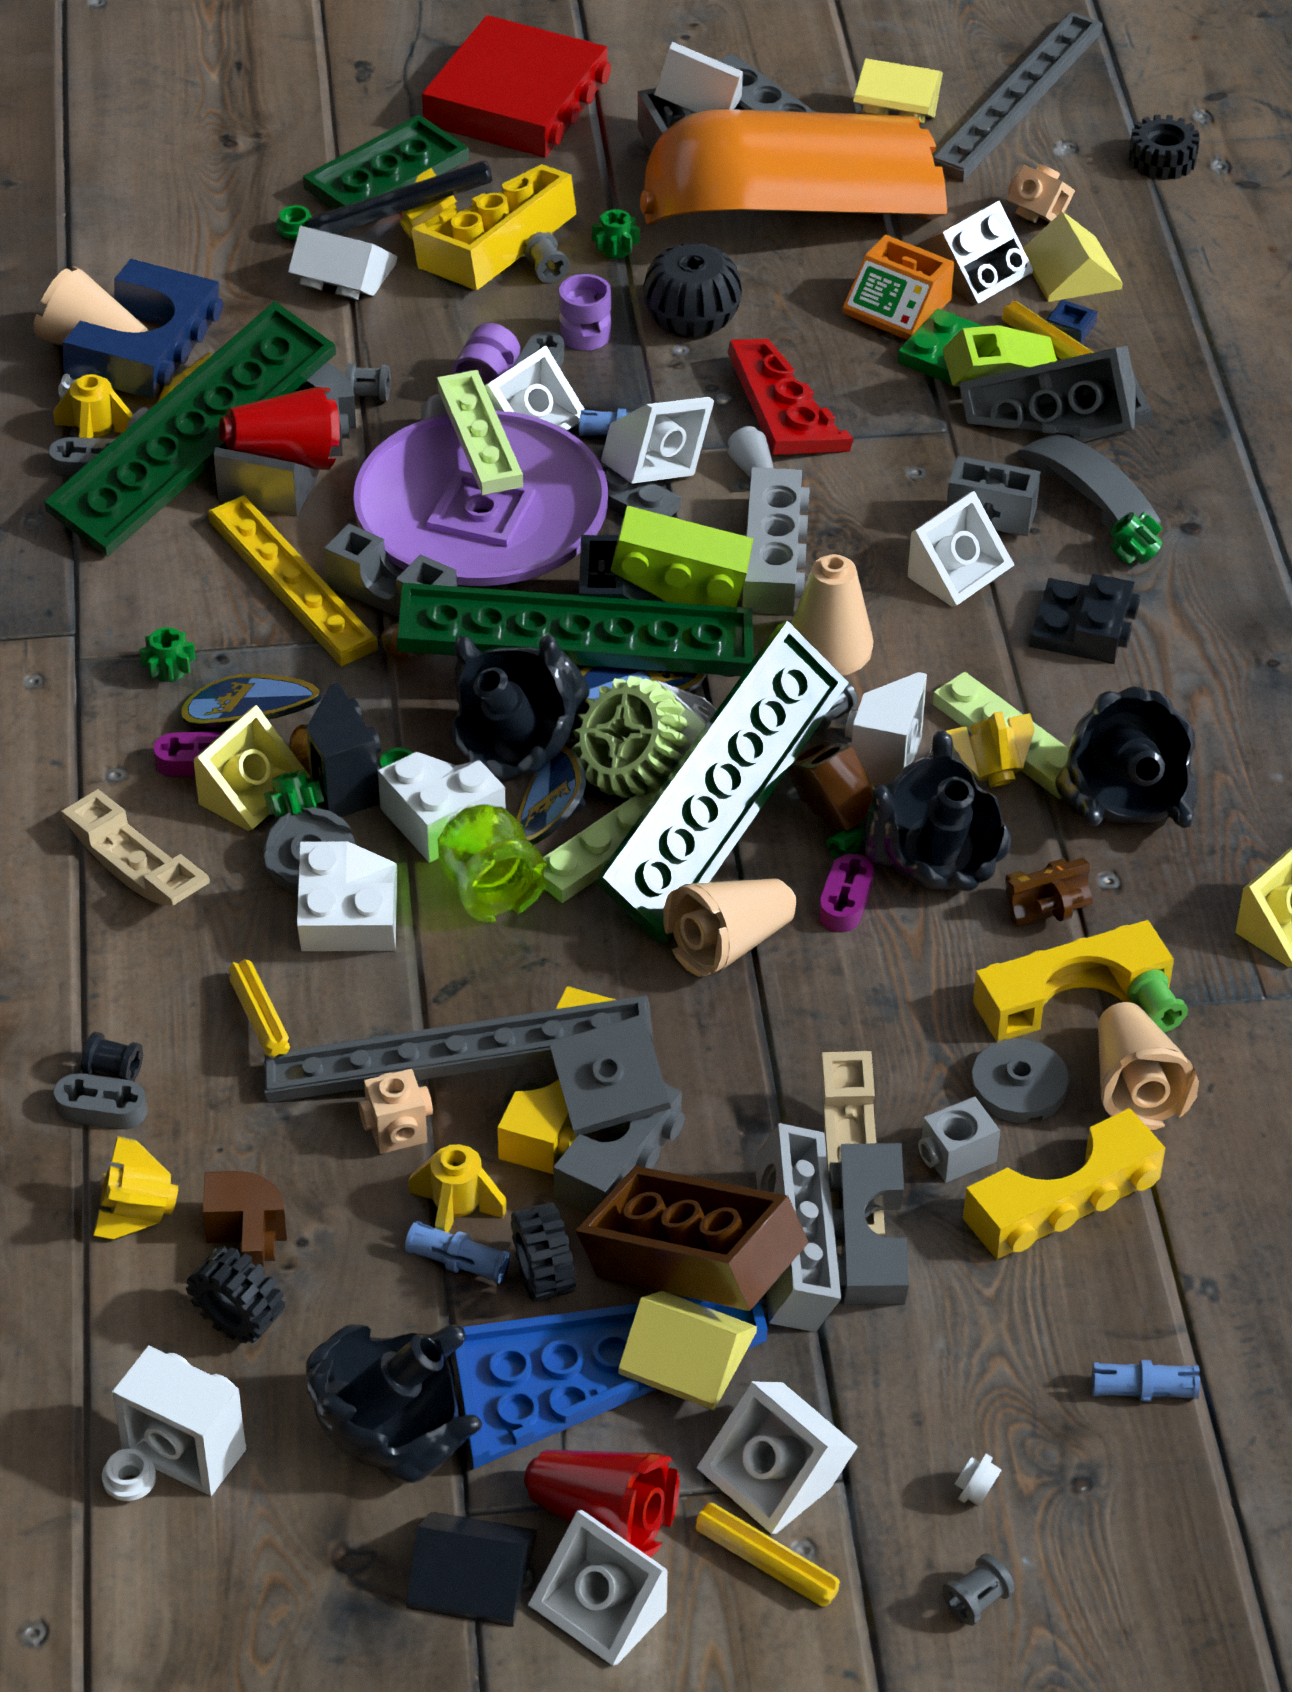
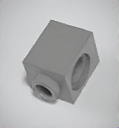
M974 1096L925 1116L923 1119L922 1139L919 1140L918 1144L919 1151L926 1165L930 1168L934 1167L945 1183L997 1162L1000 1129Z

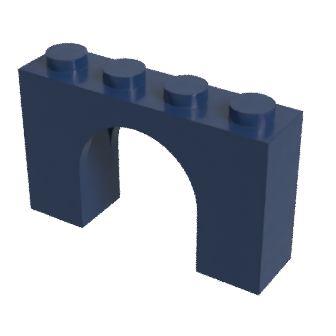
M130 259L114 278V299L135 318L150 321L162 327L146 332H123L79 321L63 341L64 375L70 374L71 378L79 379L84 375L94 374L106 378L111 383L113 389L155 399L161 389L171 383L174 372L178 367L187 362L190 352L197 342L201 343L210 325L219 320L223 309V300L219 298V281Z

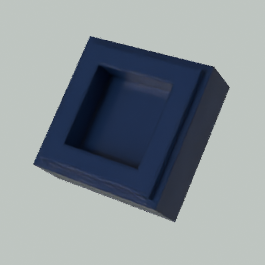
M1060 300L1046 321L1079 343H1082L1095 325L1098 311Z

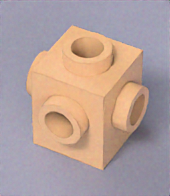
M1023 164L1020 173L1015 174L1010 182L1009 195L1006 200L1018 207L1015 214L1028 221L1036 223L1038 218H1042L1051 222L1062 211L1065 212L1075 190L1063 181L1058 180L1060 173L1042 164L1038 165L1037 170Z
M408 1069L395 1073H385L379 1077L364 1080L366 1100L358 1102L360 1118L364 1130L372 1131L379 1153L383 1154L427 1143L426 1116L433 1115L432 1101L427 1086L418 1087L413 1070Z

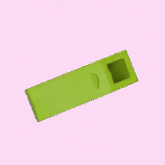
M1000 325L963 328L942 349L952 386H959V383L1057 361L1050 337Z

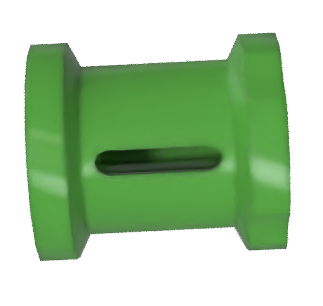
M1159 969L1146 971L1132 981L1127 994L1133 1003L1142 1007L1144 1012L1164 1033L1178 1027L1182 1020L1186 1018L1188 1008L1182 999L1175 998L1168 987L1169 980L1163 971Z

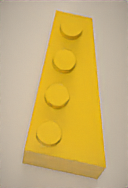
M541 164L502 183V191L499 193H482L471 199L472 206L458 213L450 209L440 214V222L428 228L424 223L411 228L418 268L468 288L480 289L524 255L525 242L531 235L537 232L553 233L577 214L571 174Z

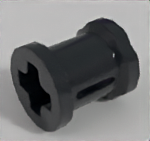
M93 1032L89 1036L82 1053V1073L93 1075L95 1072L134 1082L141 1069L143 1046L135 1042L128 1046L105 1039L104 1034Z

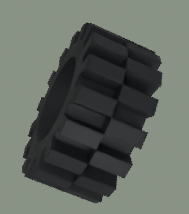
M1154 115L1153 120L1149 117L1143 118L1142 123L1137 122L1134 128H1132L1129 149L1131 166L1133 169L1138 167V173L1142 175L1149 172V178L1155 179L1156 175H1162V180H1168L1169 175H1172L1174 179L1181 178V173L1187 176L1191 173V169L1194 170L1196 167L1200 142L1199 131L1194 130L1195 126L1192 123L1185 125L1186 119L1180 117L1177 121L1173 120V115H1167L1166 119H1161L1160 115Z
M550 1202L513 1211L511 1213L512 1221L510 1222L514 1234L512 1235V1240L516 1247L515 1255L520 1264L521 1277H524V1286L526 1291H528L530 1299L536 1302L574 1292L576 1282L574 1279L575 1269L572 1265L573 1256L569 1250L568 1235H565L563 1220L560 1219V1212L558 1208H555V1204Z
M220 1246L218 1249L215 1248L188 1277L186 1291L187 1294L193 1296L190 1300L193 1306L202 1309L199 1314L204 1320L210 1318L214 1322L212 1326L218 1332L224 1329L226 1337L232 1340L237 1337L240 1343L246 1344L250 1341L252 1344L263 1335L283 1312L285 1302L281 1299L284 1295L282 1290L274 1288L277 1284L272 1276L266 1277L263 1274L266 1269L260 1263L255 1266L251 1263L252 1257L246 1253L240 1257L238 1249L231 1247L227 1250L225 1246Z

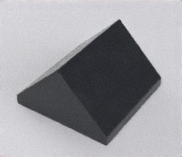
M432 1511L417 1526L406 1601L407 1609L514 1627L537 1537V1529Z

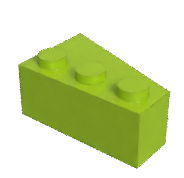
M627 505L617 540L611 572L667 602L736 607L747 575L754 538Z

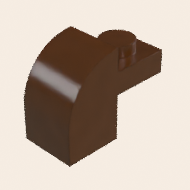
M244 1171L204 1173L202 1212L206 1243L242 1242V1256L246 1253L252 1257L251 1263L257 1266L260 1263L266 1269V1261L276 1260V1241H287L284 1203L280 1192L270 1181L254 1173Z

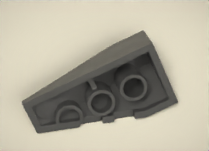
M1128 346L1111 348L959 383L968 424L1026 429L1088 438L1132 430L1135 427L1136 384Z

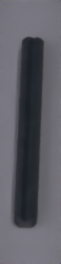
M480 161L310 217L307 220L308 228L337 234L489 184L493 181L492 171L486 161Z

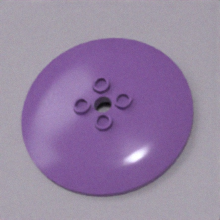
M495 410L523 473V487L482 495L448 413L413 423L399 430L372 451L362 464L354 485L355 516L360 529L384 538L385 552L389 561L403 570L421 554L456 569L457 585L492 586L520 582L543 575L564 565L580 553L581 535H597L606 517L608 507V485L602 465L588 446L567 430L537 417ZM481 509L489 510L486 513H477Z

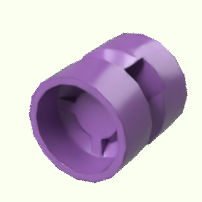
M577 274L568 277L559 287L560 336L563 338L564 344L572 349L586 351L601 348L608 343L611 337L610 285L605 279L591 274Z
M480 324L473 330L452 366V375L478 370L484 386L511 369L520 355V345L517 338L510 330L499 324Z

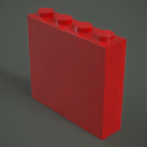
M486 15L423 91V117L442 130L546 158L554 146L561 143L564 133L570 125H574L577 122L583 108L587 104H591L600 86L607 83L611 73V64L607 62V46Z

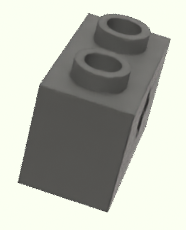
M958 456L948 484L947 507L969 492L975 491L995 530L1028 536L1037 509L1041 471Z

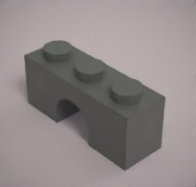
M348 524L324 547L326 583L330 588L398 618L400 616L402 583L457 587L456 569L421 554L403 572L400 571L389 561L386 555L384 538L351 524Z
M665 1084L671 1109L606 1128V1132L620 1138L616 1141L599 1142L579 1134L553 1167L554 1198L590 1215L634 1166L653 1169L659 1158L661 1148L668 1139L671 1141L675 1140L684 1125L685 1114L681 1113L682 1091Z
M902 1143L841 1144L838 1162H830L829 1183L830 1192H839L840 1209H832L835 1239H841L842 1256H837L840 1287H843L844 1305L905 1304L909 1288L907 1237L891 1238L878 1235L868 1226L865 1220L876 1211L900 1210L904 1193Z

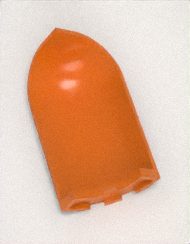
M711 109L680 119L658 139L647 163L645 190L642 191L640 196V209L645 214V224L651 225L663 219L682 214L729 210L918 215V220H934L947 215L944 174L942 167H935L932 153H935L937 146L928 129H921L919 127L920 120L914 116Z

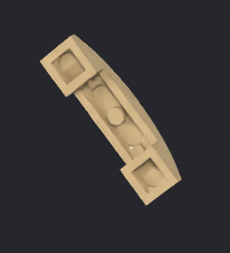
M99 789L61 811L65 822L91 854L122 883L150 901L161 905L173 906L210 883L209 876L182 854L172 859L128 824L125 810Z
M871 1051L822 1052L823 1116L828 1173L830 1162H838L841 1144L876 1143L873 1107L875 1093ZM830 1192L832 1209H840L839 1192ZM883 1210L876 1211L865 1220L875 1233L885 1237Z

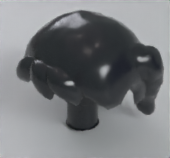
M549 634L541 638L539 649L531 647H498L482 652L475 647L471 639L464 635L457 637L453 649L457 657L455 686L456 701L459 704L458 715L451 720V738L454 744L469 759V762L480 760L498 779L512 780L522 774L538 772L544 764L550 762L560 753L569 739L575 716L582 710L590 694L587 681L571 658L559 648L555 638Z
M1135 686L1126 688L1118 693L1106 691L1096 698L1093 708L1078 721L1069 745L1067 762L1055 780L1057 791L1073 812L1079 814L1092 826H1098L1102 819L1115 823L1149 824L1160 821L1168 816L1179 827H1190L1194 821L1193 809L1197 801L1198 789L1197 777L1191 772V759L1195 748L1194 729L1189 721L1173 708L1172 702L1159 691L1146 690Z
M937 731L933 735L930 756L920 758L907 765L886 786L879 785L872 791V801L864 818L862 834L865 854L872 862L880 866L894 868L899 874L914 884L933 890L955 888L962 891H972L976 889L979 883L989 880L994 875L996 863L1007 856L1012 842L1008 826L1006 824L1002 826L1003 820L997 797L987 793L977 785L974 775L961 760L959 753L954 749L951 735L946 731Z
M346 1325L335 1332L327 1342L321 1343L306 1361L307 1392L314 1403L317 1421L331 1442L353 1460L368 1466L377 1467L393 1482L412 1484L419 1482L444 1464L465 1440L480 1431L483 1425L481 1419L474 1414L458 1416L453 1378L447 1361L449 1355L462 1346L466 1339L465 1331L458 1325H449L432 1334L408 1333L390 1338L370 1337L371 1330L367 1325Z

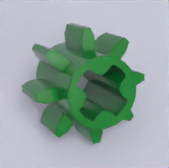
M619 209L609 210L600 215V224H592V241L596 242V251H602L603 255L613 259L623 258L632 253V244H640V227L635 226V217H630L627 212Z
M1129 512L1120 518L1111 529L1110 535L1116 542L1110 546V549L1128 565L1134 559L1139 564H1144L1160 550L1163 542L1157 534L1163 527L1150 514L1147 515L1145 512H1142L1137 517L1133 512Z
M163 627L155 630L150 636H145L146 647L139 649L142 667H149L151 678L156 677L161 681L172 682L182 678L185 673L189 674L191 672L190 662L196 660L195 646L193 642L186 641V632H180L171 627Z
M304 770L291 771L274 777L272 779L273 791L264 793L269 814H275V817L284 816L288 813L295 815L302 812L303 808H316L317 803L325 801L320 781H314V778L307 779Z

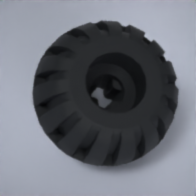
M692 242L682 243L681 246L674 245L662 251L655 257L647 269L643 284L644 301L648 312L656 323L671 333L676 332L677 335L686 337L688 335H693V337L704 336V333L709 335L725 327L737 312L742 296L740 274L733 261L722 250L714 246L709 247L708 244L697 243V245H692Z

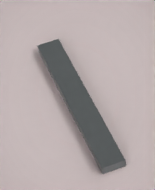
M1069 12L933 156L935 167H942L945 176L964 182L1100 36L1102 23Z
M645 995L289 1050L286 1055L278 1054L275 1058L264 1054L265 1095L268 1103L364 1089V1080L408 1069L413 1070L416 1080L553 1060L549 1042L644 1014L652 1044H654L648 996Z

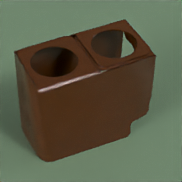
M821 741L800 753L788 769L800 800L806 802L815 814L820 815L829 828L848 831L863 822L868 812L869 804L872 801V791L874 788L853 746Z

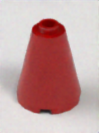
M314 387L229 408L225 417H221L219 420L218 432L220 441L226 442L229 450L292 462L319 471L330 470L336 458H329L331 447H339L340 421L336 400L327 399L326 394L331 392L329 387Z
M544 1450L537 1458L535 1457L529 1462L524 1475V1484L528 1489L530 1499L534 1503L571 1524L576 1512L583 1510L651 1558L663 1544L654 1540L661 1525L671 1528L679 1499L680 1477L678 1469L671 1468L668 1465L669 1462L673 1461L672 1458L660 1453Z

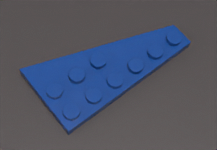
M683 1297L685 1300L757 1326V1332L748 1349L767 1341V1325L761 1300L750 1311ZM639 1303L462 1327L465 1331L466 1339L462 1346L454 1351L464 1415L474 1414L481 1419L483 1424L480 1431L468 1438L473 1470L656 1390L654 1387L619 1374V1365Z

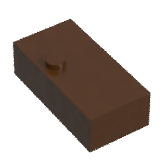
M634 1166L575 1230L597 1277L750 1311L809 1243L788 1195L640 1166Z

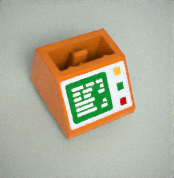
M885 234L865 254L843 305L842 313L909 340L937 308L942 309L951 300L954 261Z

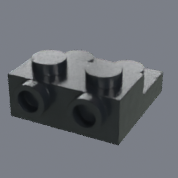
M1093 573L1089 586L1048 578L1030 634L1029 647L1115 664L1119 647L1127 649L1132 623L1127 622V620H1135L1139 609L1141 594L1133 593L1135 582Z

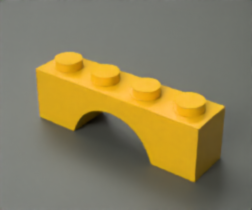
M1149 920L1132 925H1122L1105 933L1088 938H1079L1068 944L1044 951H1035L1024 957L1004 963L991 964L986 968L977 970L973 1003L996 1042L1040 1030L1044 1005L1053 996L1068 989L1080 987L1100 989L1115 995L1123 1002L1130 1003L1132 1001L1127 993L1132 981L1146 971L1158 969L1165 973L1169 980L1168 987H1170L1174 958Z
M567 986L556 1009L616 999ZM559 1079L540 1089L515 1091L497 1127L499 1159L554 1174L553 1167L576 1139Z
M1128 1108L1089 1128L1085 1155L1086 1164L1072 1175L1054 1180H1040L1021 1175L1007 1167L966 1187L963 1220L996 1260L1012 1252H1022L1028 1249L1036 1240L1054 1231H1064L1070 1228L1078 1219L1096 1210H1107L1118 1199L1137 1190L1144 1191L1152 1187L1161 1177L1165 1146L1134 1111Z

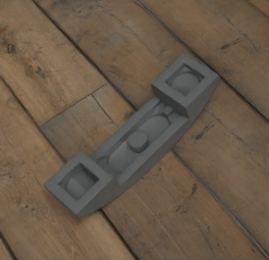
M1048 434L1018 450V457L1033 469L1041 471L1040 474L1046 478L1056 472L1102 509L1101 523L1110 530L1120 518L1129 512H1133L1137 517L1142 512H1145L1147 515L1150 514L1161 525V520L1153 507L1128 476L1108 458L1087 444L1068 436Z

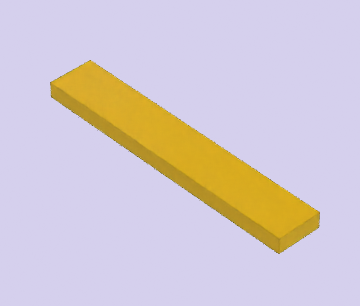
M245 495L208 511L209 522L340 666H344L378 650V639Z

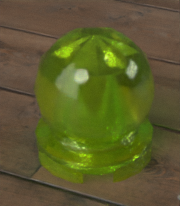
M489 804L467 805L447 819L437 839L438 858L443 874L456 886L458 898L469 915L479 921L496 922L494 915L514 909L516 914H519L539 898L547 885V880L543 876L547 863L540 851L527 841L522 823L505 808Z

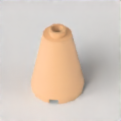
M72 266L73 272L66 268L51 282L41 300L43 304L47 305L44 315L41 317L36 314L34 320V333L45 342L63 346V341L79 321L123 332L149 331L83 270Z
M831 554L819 558L813 564L791 625L842 676L860 670L870 660L874 641L856 566L846 557Z
M779 879L684 884L667 895L663 908L666 935L673 932L678 947L673 948L672 951L676 959L687 971L698 977L714 975L791 922L795 914L796 897L792 889Z
M1122 1002L1107 1008L1098 1021L1100 1096L1106 1112L1112 1117L1131 1108L1149 1130L1164 1127L1163 1120L1170 1118L1176 1113L1179 1118L1183 1116L1194 1103L1198 1093L1199 1081L1191 1061L1138 1005Z

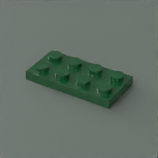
M417 115L303 175V189L335 210L413 184L418 175L432 168L436 176L444 174L469 160V147L421 115Z

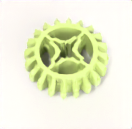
M631 675L627 681L614 678L612 688L599 686L600 697L597 700L594 698L586 699L590 708L586 714H577L582 722V726L571 732L580 741L571 749L579 757L585 772V779L590 784L599 787L600 791L608 795L613 794L630 799L633 794L638 796L646 795L649 786L654 789L661 788V777L663 775L669 777L673 771L671 766L674 761H680L683 758L682 754L678 752L680 746L690 743L687 737L681 734L690 724L681 716L685 709L680 702L675 700L676 696L673 695V692L665 687H661V684L646 678L643 680L638 676L633 677ZM649 710L652 715L653 729H651V718L648 717Z

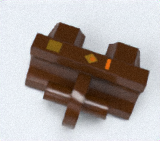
M1062 858L1049 862L1040 871L1030 874L1018 871L1006 875V897L1010 903L1011 921L1016 926H1021L1054 916L1061 922L1072 918L1074 909L1093 904L1088 882L1090 863L1084 858L1070 862Z

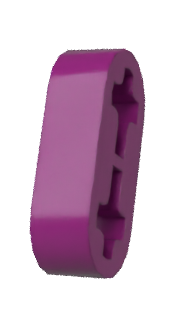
M174 732L159 737L153 746L156 769L165 776L195 777L194 758L223 732Z
M845 854L834 861L820 898L819 919L821 924L828 930L842 933L848 932L856 928L860 923L872 890L874 867L866 857L859 854ZM851 874L856 875L852 884L845 883ZM841 901L847 903V907H844L842 912L837 911Z

